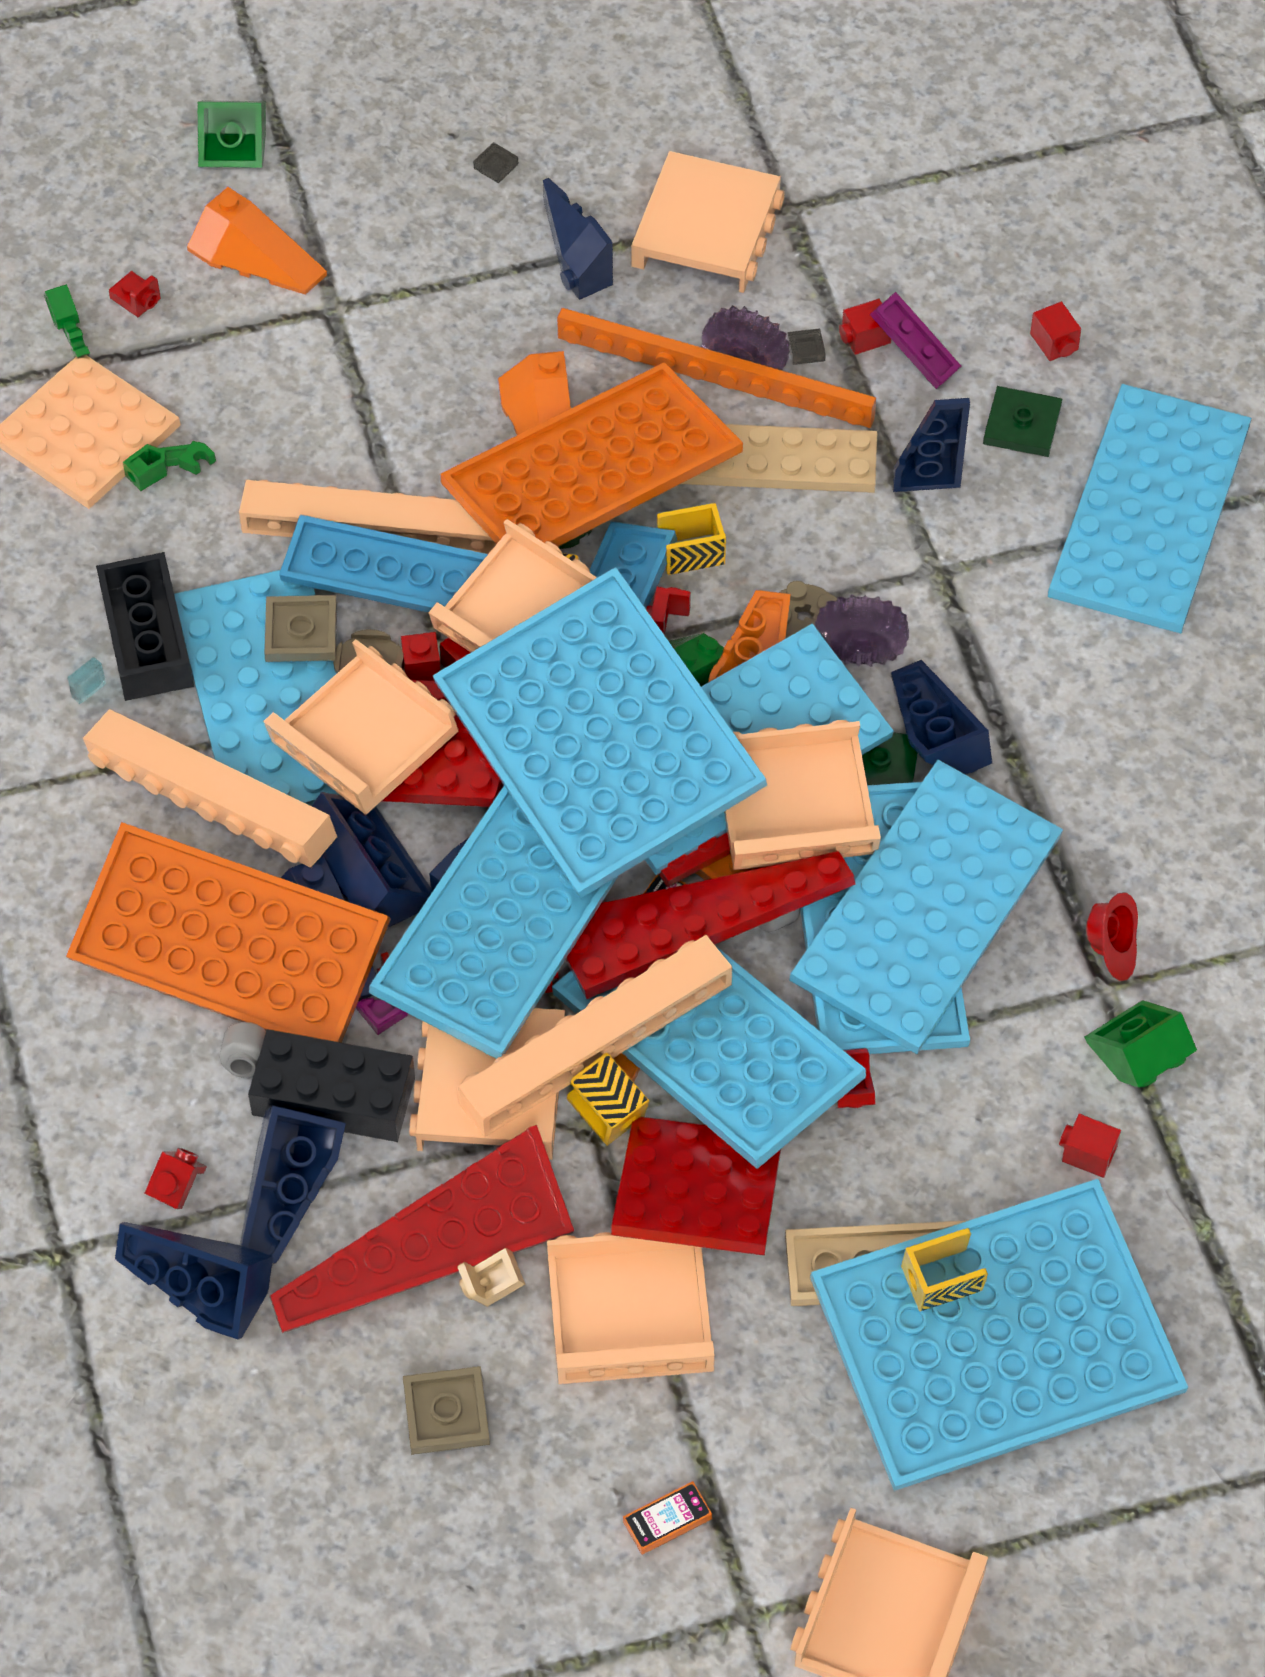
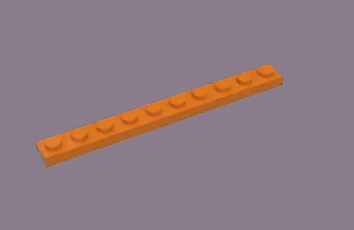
M561 308L557 317L558 339L565 340L571 344L583 345L602 353L614 354L634 362H642L652 366L665 362L673 372L690 376L693 379L708 381L721 385L724 388L739 390L759 398L781 402L790 407L812 411L821 416H829L847 421L852 425L871 428L875 419L876 397L565 308Z

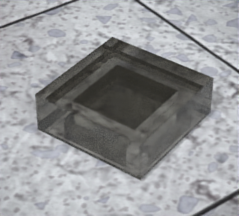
M494 142L473 161L475 170L497 183L502 181L519 164L518 156Z
M820 328L787 333L793 365L825 361L826 353Z

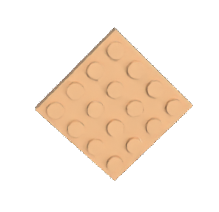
M86 355L80 358L75 357L0 424V449L90 509L125 477L123 461L146 444L158 447L181 424L177 415Z

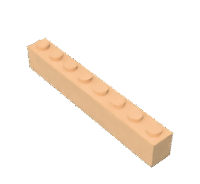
M246 480L239 509L242 533L292 537L299 516L305 515L489 554L496 546V543L457 500L443 499L435 496L423 497L405 495L403 493L391 494L372 492L370 490L339 489L333 486L318 487L300 483L287 484L270 482L268 480Z
M111 709L83 737L89 752L88 758L97 767L102 769L106 767L113 770L125 781L130 782L133 780L143 785L150 793L154 795L161 794L171 799L180 808L188 807L198 812L205 820L209 822L214 820L226 826L235 835L243 834L253 839L260 847L264 849L271 848L281 853L292 863H297L298 861L311 868L337 838L330 815Z
M707 935L697 941L691 940L686 942L674 955L667 959L655 961L646 972L636 978L631 977L624 980L615 991L605 997H596L585 1009L574 1016L568 1015L563 1017L554 1028L543 1035L536 1034L532 1036L523 1047L511 1054L505 1053L502 1057H498L493 1065L484 1071L468 1075L461 1085L458 1086L460 1106L482 1135L486 1137L569 1086L571 1079L603 1054L608 1053L612 1058L616 1057L731 986V964Z

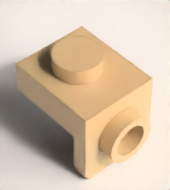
M507 1248L474 1267L466 1262L457 1266L462 1277L459 1280V1285L464 1295L469 1300L473 1299L487 1307L526 1285L513 1252Z

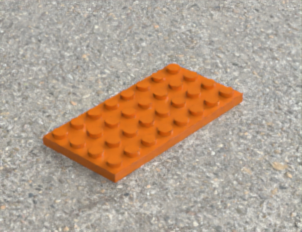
M663 362L441 473V484L496 544L506 534L504 521L508 519L516 525L521 523L527 526L535 534V537L543 543L549 541L558 547L742 453L743 442Z
M121 822L66 957L77 963L240 1022L255 1023L264 1028L265 1031L269 1029L342 1043L391 919L387 915Z

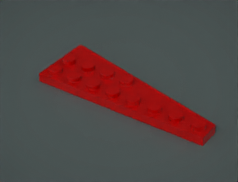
M836 851L604 902L600 904L565 960L586 999H589L619 986L628 978L638 977L646 972L655 961L667 959L677 953L680 947L688 941H697L707 935L715 945L855 885L854 874L840 852Z
M537 1125L527 1128V1130L504 1143L444 1184L439 1185L396 1213L390 1219L371 1229L356 1241L337 1251L322 1263L271 1294L270 1300L281 1333L459 1272L457 1266L463 1262L474 1267L505 1248L516 1253L545 1243L547 1240H554L560 1236L573 1233L574 1228Z

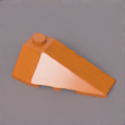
M229 187L224 189L205 206L187 245V250L211 267L221 270L223 266L238 270L241 276L250 278L252 274L268 279L271 285L305 295L327 276V271L256 205Z
M564 351L530 354L498 378L501 407L506 417L510 418L517 435L571 409Z
M762 590L755 591L739 620L734 634L727 641L721 658L711 670L709 682L786 638L791 594Z

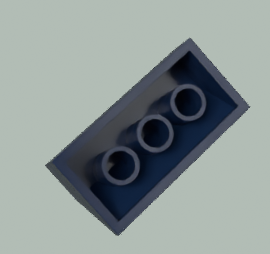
M321 792L312 804V807L330 815L337 838L322 856H324L338 883L341 893L348 898L350 903L387 915L391 919L388 927L418 914L433 890L377 807L375 806L365 815L341 795Z

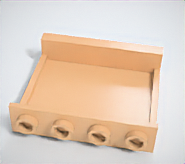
M669 151L631 245V267L644 270L648 258L658 259L739 278V292L744 293L748 281H754L758 267L757 257H763L767 244L766 233L771 234L774 229L776 220L775 209L781 210L785 191L780 190L781 176Z
M506 519L504 521L506 534L444 607L437 602L428 613L436 630L469 652H473L597 577L591 574L589 568L577 559L571 561L565 557L562 551L552 542L546 541L543 543L537 539L532 530L524 524L519 523L516 525Z
M355 639L352 644L357 656L285 720L273 712L263 722L274 744L367 815L458 732V728L454 720L455 711L447 701L435 699L424 684L419 681L414 683L397 664L393 663L390 665L384 661L382 655L373 646L367 648Z
M836 720L828 725L819 726L801 724L792 729L783 730L765 728L756 733L747 734L733 732L767 780L766 787L724 811L733 870L772 866L839 851L843 858L871 855L875 850L879 849L881 836L879 826L874 825L858 738L859 721Z
M534 1008L506 1053L511 1054L523 1047L532 1036L536 1034L543 1035L554 1028L565 1017V1010ZM422 1021V1037H427L426 1048H419L418 1070H423L422 1081L415 1080L414 1103H419L418 1114H411L409 1128L410 1136L416 1137L417 1151H423L424 1141L501 1146L527 1130V1128L537 1125L548 1158L552 1160L559 1092L484 1137L460 1106L458 1086L461 1085L468 1075L475 1072L480 1073L492 1066L496 1058Z
M610 1232L598 1233L593 1237L576 1238L575 1236L564 1235L555 1240H547L558 1384L714 1372L715 1355L713 1341H711L702 1247L613 1236Z
M850 1508L846 1521L839 1519L834 1529L831 1542L837 1543L833 1555L825 1554L818 1573V1578L823 1579L819 1592L812 1590L804 1611V1614L810 1615L804 1629L798 1626L790 1648V1650L796 1652L795 1667L822 1677H948L982 1583L988 1557L973 1552L970 1560L856 1520V1509Z

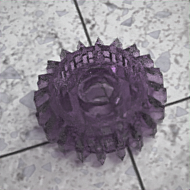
M732 305L729 310L721 308L719 312H714L702 331V348L775 369L783 370L790 353V342L786 339L787 333L779 330L780 324L770 322L769 316L763 317L759 315L758 310L751 312L745 306L739 310L736 306Z
M851 594L849 598L840 596L836 601H827L826 606L820 608L814 625L838 658L844 662V665L849 663L857 664L858 667L861 664H867L872 667L874 663L885 665L887 660L894 661L897 655L904 653V648L909 640L907 615L902 613L901 607L893 606L890 600L881 601L879 596L869 598L866 594L863 597H856Z

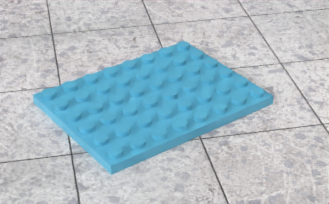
M616 567L433 675L435 683L580 899L767 786V780Z
M1098 1179L813 1271L810 1274L811 1282L894 1491L1186 1393L1188 1389L1186 1380ZM969 1228L971 1236L967 1249L964 1252L919 1267L928 1287L986 1268L988 1276L983 1290L919 1312L901 1268L905 1249Z

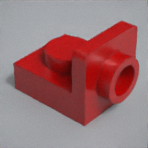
M130 271L109 289L110 299L137 318L147 310L152 309L161 299L158 279L151 275L144 280L133 271Z

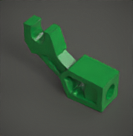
M67 284L45 291L44 298L54 326L58 330L63 329L71 346L73 356L77 358L89 356L90 352L88 346L84 343L82 330L76 326V324L80 323Z
M192 441L191 444L162 448L146 444L123 461L125 477L142 491L166 477L169 466L179 465L180 468L197 475L201 472L200 463L197 460L204 459L209 465H212L216 462L215 453L205 443Z

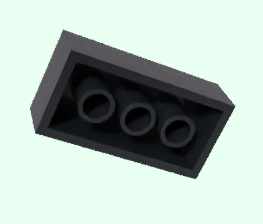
M165 552L97 565L96 569L125 701L194 687Z
M267 1029L248 1092L251 1113L253 1116L264 1117L265 1111L268 1108L276 1106L346 1123L345 1133L398 1142L415 1080L413 1056Z

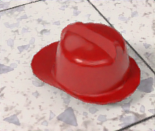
M1126 892L1117 893L1111 898L1109 903L1094 904L1086 926L1087 938L1091 947L1097 954L1104 956L1108 971L1113 978L1119 981L1130 978L1134 972L1137 957V905L1133 897Z

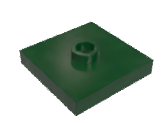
M997 386L983 444L1049 457L1063 398Z
M893 732L892 738L862 755L867 785L913 782L918 753L909 744L907 734Z

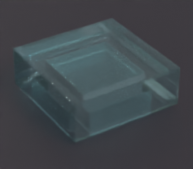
M92 657L67 677L71 696L79 704L86 701L106 685L102 663L95 657Z

